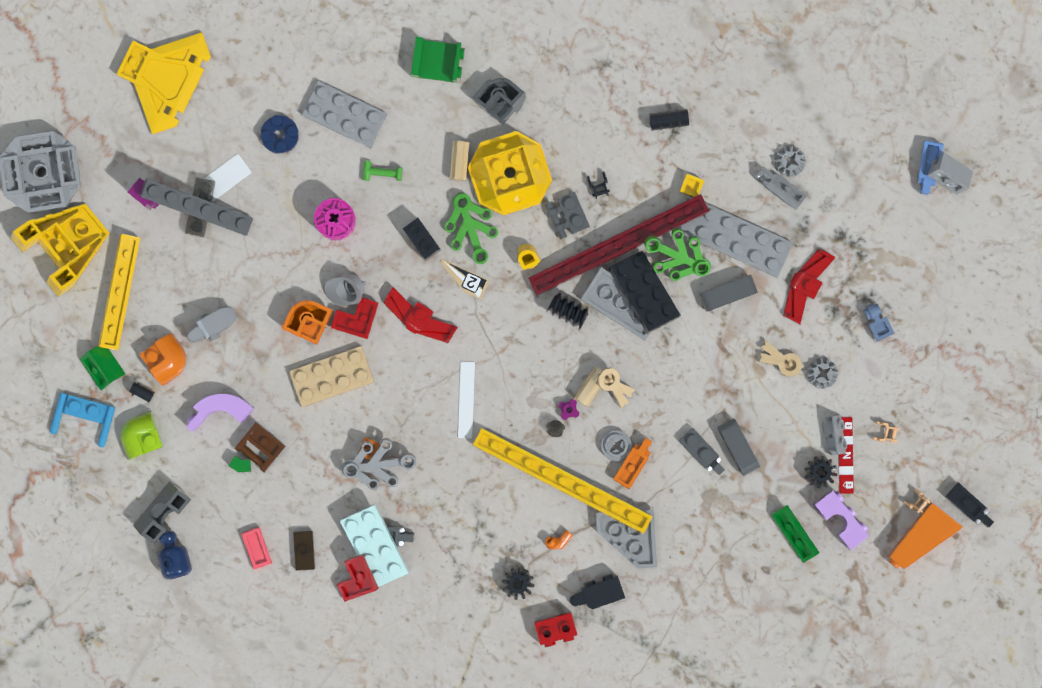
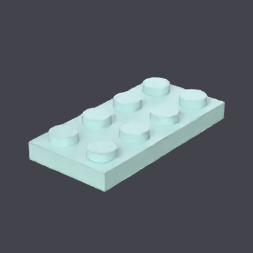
M376 504L340 520L357 556L363 554L378 587L409 573Z

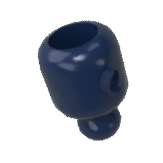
M174 531L163 533L159 538L163 549L157 552L158 566L162 576L167 580L188 575L192 570L187 548L184 545H177V535Z

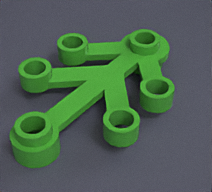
M459 193L453 198L452 204L455 209L449 221L444 225L446 232H454L456 229L455 223L462 213L464 221L456 238L451 241V248L454 251L460 250L462 248V241L468 231L475 251L473 253V260L477 264H484L488 260V253L481 248L475 228L486 233L492 239L498 236V230L496 227H489L471 218L469 210L481 215V218L486 221L491 219L492 212L489 209H483L471 203V198L467 194ZM459 200H465L466 204L464 206H460L458 204ZM484 211H488L490 213V216L488 218L483 217ZM451 223L454 225L453 230H448L446 226ZM494 229L496 234L490 236L489 230ZM456 241L459 242L460 247L454 248L453 243ZM479 253L484 255L483 260L477 259Z
M675 228L671 232L673 239L676 240L678 251L660 243L656 236L646 238L644 245L648 252L655 253L660 251L674 258L665 262L655 261L653 269L656 273H662L666 269L682 264H687L690 267L682 270L677 268L671 269L669 276L673 281H678L680 278L691 274L705 276L710 272L711 264L708 259L702 257L700 240L697 236H691L688 239L689 246L693 248L695 259L687 254L683 240L684 233L680 228ZM681 232L680 236L675 237V233ZM693 240H697L696 244H691ZM650 241H655L653 245H649ZM700 264H704L703 268H698ZM657 265H662L660 269H656ZM678 272L676 277H672L673 273Z

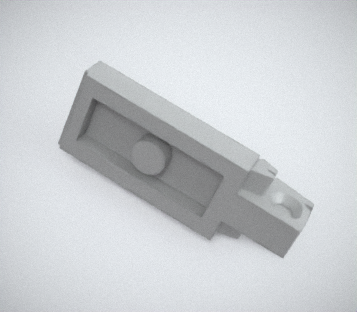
M762 167L755 176L761 184H764L772 193L776 194L795 210L806 198L804 193L778 173L773 174L765 167Z

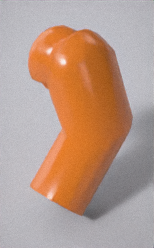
M565 530L560 537H547L545 545L551 550L563 549L573 535Z

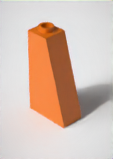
M931 502V504L924 508V513L917 517L887 557L891 559L889 563L897 569L899 567L906 569L961 530L963 526Z

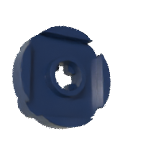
M275 115L263 124L260 138L263 145L270 152L275 154L287 153L296 147L299 141V131L292 119L286 116ZM283 130L285 137L277 140L275 132Z

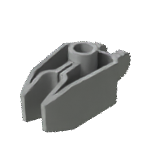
M232 307L220 308L209 315L207 313L197 318V327L188 332V341L196 343V341L198 342L203 338L206 341L210 340V342L220 337V333L228 329L237 319L236 313Z

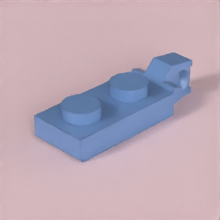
M924 140L918 172V183L922 184L920 194H930L931 186L936 184V181L927 175L933 160L937 159L939 161L940 154L943 151V143Z

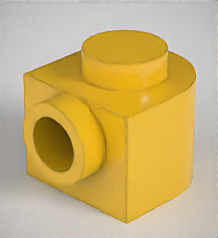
M522 244L518 248V262L523 270L531 269L538 265L540 256L533 245Z

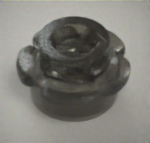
M552 420L546 425L548 428L547 433L552 437H560L563 434V430H565V425L559 420Z

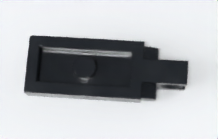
M959 482L945 496L977 525L982 522L987 528H990L994 523L987 516L989 513L987 507Z

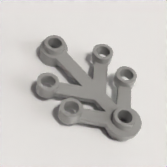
M384 438L381 440V446L369 462L361 463L366 454L373 451V444L370 441H364L356 457L346 460L342 464L341 470L345 477H356L367 484L371 490H376L379 487V480L376 477H368L362 471L369 470L384 480L389 487H395L398 484L397 476L394 474L389 475L382 468L402 466L404 469L410 470L416 465V457L412 453H405L400 458L380 460L386 451L392 448V441L389 438ZM389 442L390 446L384 447L383 443ZM370 445L371 448L369 450H365L364 446ZM410 457L412 461L406 462L405 458ZM354 466L355 469L353 471H349L348 467ZM394 478L396 481L395 483H390L389 479ZM375 481L377 484L375 486H371L370 482Z

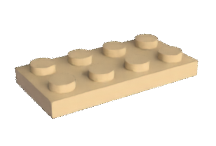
M362 346L289 371L302 408L374 383Z

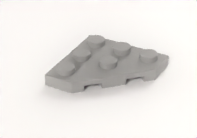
M654 509L641 510L653 516L644 534L601 512L596 513L597 532L637 568L657 567Z

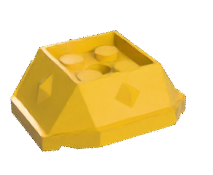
M518 131L480 142L468 166L479 204L502 216L540 205L552 182L541 144ZM512 168L516 174L514 177L508 178L504 174L505 170Z

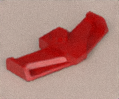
M818 249L803 267L794 274L790 281L791 285L783 317L799 325L801 324L807 297L815 299L823 284L817 278L836 258L835 256Z
M392 287L384 301V304L406 326V329L414 334L449 343L458 329L456 326L432 319L431 316L434 312L419 302L413 307L394 287Z

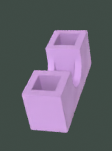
M830 490L813 505L825 520L836 514L843 517L845 526L837 536L849 550H852L869 537L866 533L868 528L862 521L859 523L855 519L856 513L850 506L847 508L843 504L844 498L838 491Z

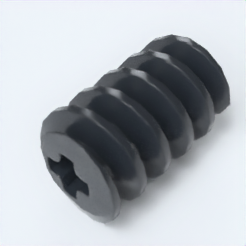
M559 292L554 296L546 312L552 309V316L558 312V319L566 316L565 323L572 320L573 327L579 323L580 330L588 316L589 308L586 306L581 310V303L574 306V299L568 303V296L566 295L561 299L562 293Z

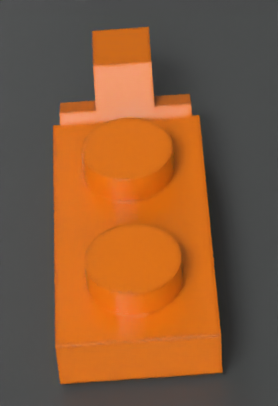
M645 437L641 445L635 444L613 478L614 481L627 489L631 488L649 459L651 452L647 449L652 443L651 440Z

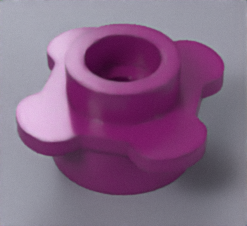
M571 399L569 402L562 401L559 403L558 407L561 409V418L563 420L579 416L576 400Z

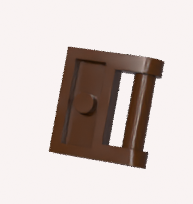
M255 422L234 449L238 452L241 451L265 473L286 446ZM248 441L269 457L266 462L245 446Z

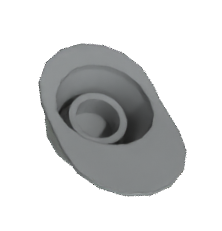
M352 274L331 278L325 283V294L330 301L337 305L358 304L364 293L366 281H361L359 277Z

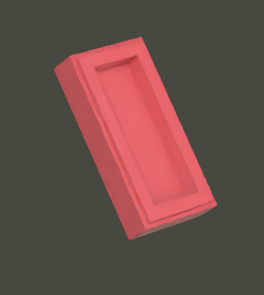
M260 527L241 533L253 569L272 564Z

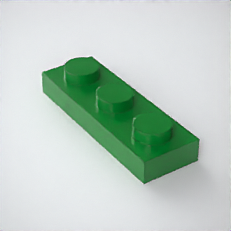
M788 505L771 514L803 563L820 553Z

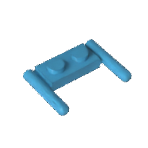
M60 393L50 433H57L62 413L103 424L98 446L104 447L116 407Z

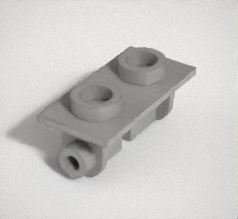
M841 415L825 417V421H823L825 435L832 434V438H826L827 452L830 455L845 454L847 442L843 434L844 421Z

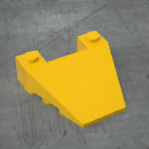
M82 204L56 214H49L36 220H29L13 231L11 239L22 253L36 243L40 244L59 268L47 280V284L59 298L75 286L110 233L87 204Z

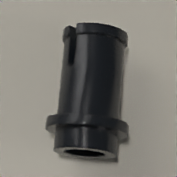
M134 382L129 390L132 394L131 396L136 395L150 403L155 393L141 386L139 382Z

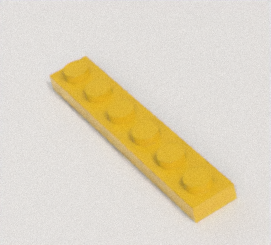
M120 234L98 347L113 350L119 349L140 242L139 237Z

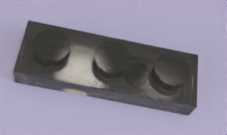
M196 177L193 196L212 203L216 182ZM188 215L185 234L204 238L208 222Z

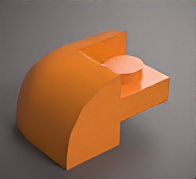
M300 301L293 305L281 329L318 345L333 310L314 301Z
M173 333L159 339L151 347L139 354L150 369L149 371L162 386L179 376L184 371L187 355Z

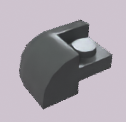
M497 78L490 79L484 83L472 99L488 115L503 125L514 112L518 113L526 99V93L511 80Z

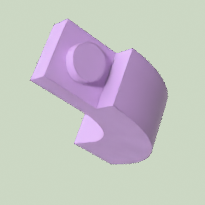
M211 395L193 406L198 413L197 415L193 413L187 420L189 424L186 427L191 432H195L202 422L216 411L228 412L240 423H243L255 408L247 401L234 395Z

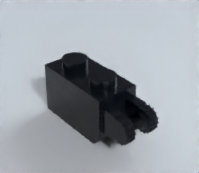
M613 573L603 576L602 581L595 583V580L584 583L585 587L581 588L582 592L571 596V605L578 607V605L587 604L588 608L596 609L624 599L625 595L618 576H613Z

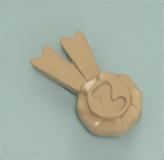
M765 341V345L761 346V349L770 355L760 353V363L778 365L780 372L787 377L800 373L802 362L799 356L793 353L783 355L768 341Z
M614 368L602 369L597 375L598 386L605 391H612L619 407L624 408V405L629 404L623 393L631 398L632 392L635 390L620 383V374Z

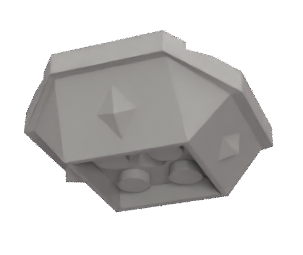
M55 131L15 137L0 155V174L4 196L27 213L65 208L81 186L76 147ZM40 168L46 169V175L44 177L38 176V170Z

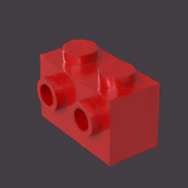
M571 612L534 622L540 645H544L545 648L556 645L555 641L563 639V642L575 640L574 636H577Z

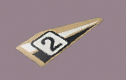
M441 260L440 263L465 293L482 299L490 280L448 261Z

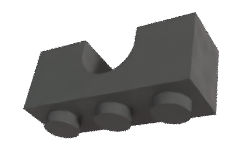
M169 481L133 526L141 536L155 544L166 531L164 527L166 517L174 511L180 514L191 499L183 490Z

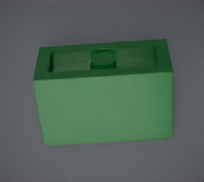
M97 346L80 358V361L100 390L107 388L113 381L125 375V372L107 348Z

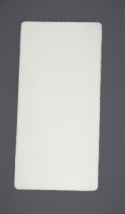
M237 154L200 181L198 185L210 201L213 202L251 174V170L239 154Z

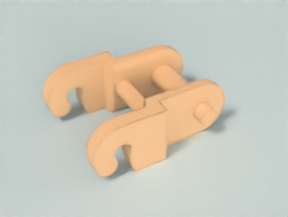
M876 421V424L885 426V435L882 439L873 437L872 440L881 442L889 440L892 444L897 442L895 440L896 432L900 429L895 425L894 427H889L888 423ZM889 429L893 430L891 439L887 438Z
M914 488V491L918 493L920 498L915 504H909L906 501L903 503L913 511L916 509L918 514L919 512L923 514L922 510L926 504H931L928 497L926 499L922 492ZM921 500H924V502H923V503L920 505V507L918 508V507H917L918 503H919Z

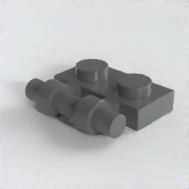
M575 192L557 199L560 205L557 208L554 207L552 202L545 204L548 210L546 212L548 218L551 217L554 224L553 229L558 234L560 240L567 237L565 229L570 228L573 235L590 227ZM563 212L567 221L561 224L558 214Z

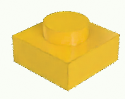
M686 174L680 192L696 197L700 194L705 180Z

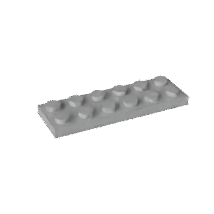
M706 204L710 211L709 213L678 227L683 231L685 237L697 236L701 244L778 278L793 245V242L709 204Z

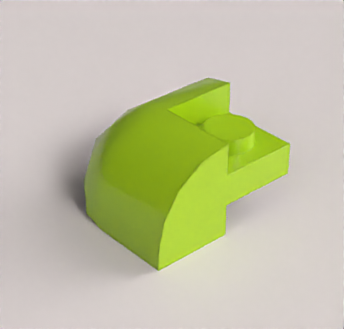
M152 411L128 420L122 427L121 442L128 460L164 447Z

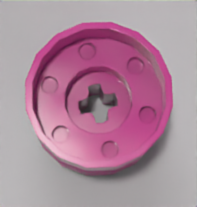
M330 198L323 201L317 207L314 214V223L317 230L325 238L332 241H341L353 233L356 226V216L346 201L339 198ZM331 215H339L337 223L334 221L330 222L332 220Z

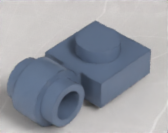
M872 303L866 306V309L863 311L868 320H874L873 323L869 324V327L876 342L895 334L887 317L879 318L882 311L878 304L874 305Z

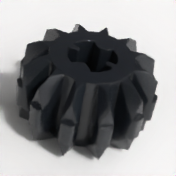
M815 456V464L812 461L807 462L811 469H804V471L810 472L805 478H813L809 483L810 485L817 481L816 488L821 487V482L827 488V480L830 483H834V480L830 477L837 476V473L831 471L836 469L837 466H829L832 463V459L827 460L825 463V456L821 457L820 462L818 457ZM820 467L825 471V475H822L821 478L816 473V470L820 469Z
M519 567L518 574H516L515 569L511 568L512 576L507 572L505 573L509 580H502V583L509 584V586L503 588V591L511 590L507 595L508 597H511L514 592L515 600H518V594L520 593L522 599H525L524 591L531 595L532 592L527 587L533 588L535 585L528 583V581L534 579L533 576L526 578L529 574L528 570L521 574L522 567ZM517 578H519V581L522 579L524 582L521 584L522 588L517 589V586L516 588L513 586Z

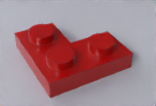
M361 298L355 315L336 310L331 328L368 340L379 303Z
M363 554L344 561L351 578L337 584L344 602L379 589Z

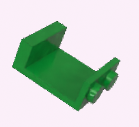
M416 37L411 77L457 83V78L461 79L462 67H459L460 59L464 60L465 48H462L461 42L451 44L424 40L423 37Z

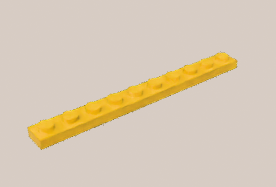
M482 428L473 443L474 447L642 534L645 533L653 517Z

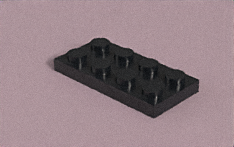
M643 251L609 267V271L647 334L681 316Z

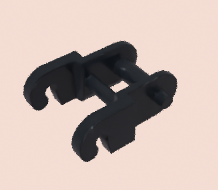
M605 171L602 172L604 182L598 185H592L590 177L587 176L589 188H593L594 194L592 196H595V199L603 194L609 196L608 192H610V189L607 190L606 187L608 181ZM604 186L605 190L596 192L595 188Z

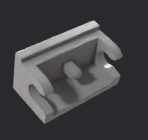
M943 152L940 154L939 161L937 159L933 160L927 176L957 195L969 188L973 171Z

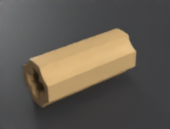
M453 141L450 180L466 181L470 142Z
M596 366L574 397V399L588 408L601 389L597 384V375L601 372V369Z

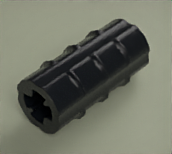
M688 109L649 114L651 131L689 126Z

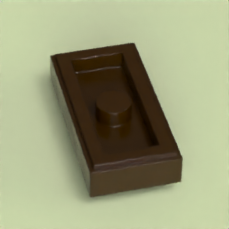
M313 531L293 532L296 571L315 569Z

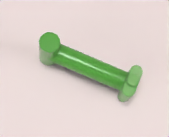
M364 161L362 180L370 181V175L396 177L397 181L402 180V167H398L397 170L371 168L372 162Z

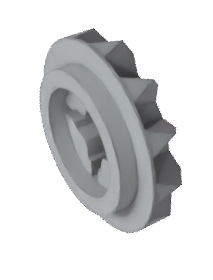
M793 146L783 147L775 158L777 170L789 177L801 173L806 163L804 153L799 148ZM795 154L794 162L797 165L791 164L786 168L788 161L784 157L790 158Z
M816 359L808 367V380L816 388H829L837 380V367L829 359ZM819 368H821L822 370L828 368L830 369L826 373L827 379L824 377H818L816 379V377L820 373Z
M619 430L608 432L601 441L603 454L612 461L625 459L632 448L629 436ZM610 439L615 442L623 440L620 444L622 452L617 449L610 452L613 447Z

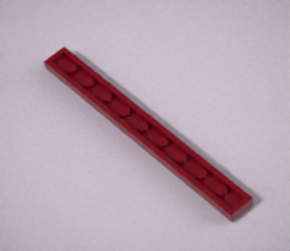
M700 194L528 279L538 296L643 245L649 236L660 237L710 211Z

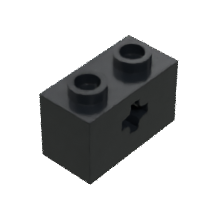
M419 218L402 228L425 261L441 251Z

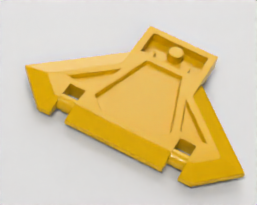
M202 32L153 49L132 41L118 69L117 76L134 83L152 135L177 127L180 120L176 119L175 116L178 111L184 113L205 70L200 65L203 60L209 62L211 58ZM191 55L196 56L193 63L189 62ZM166 106L171 108L168 114L164 113Z

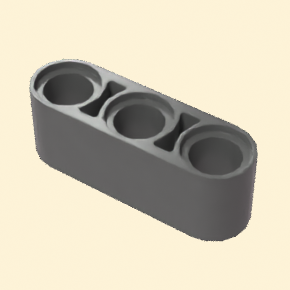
M752 275L703 292L700 294L706 312L754 295L758 291Z
M735 418L717 427L742 476L760 468Z

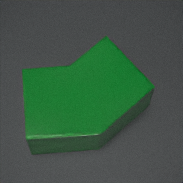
M234 456L228 465L237 472H251V460H242Z

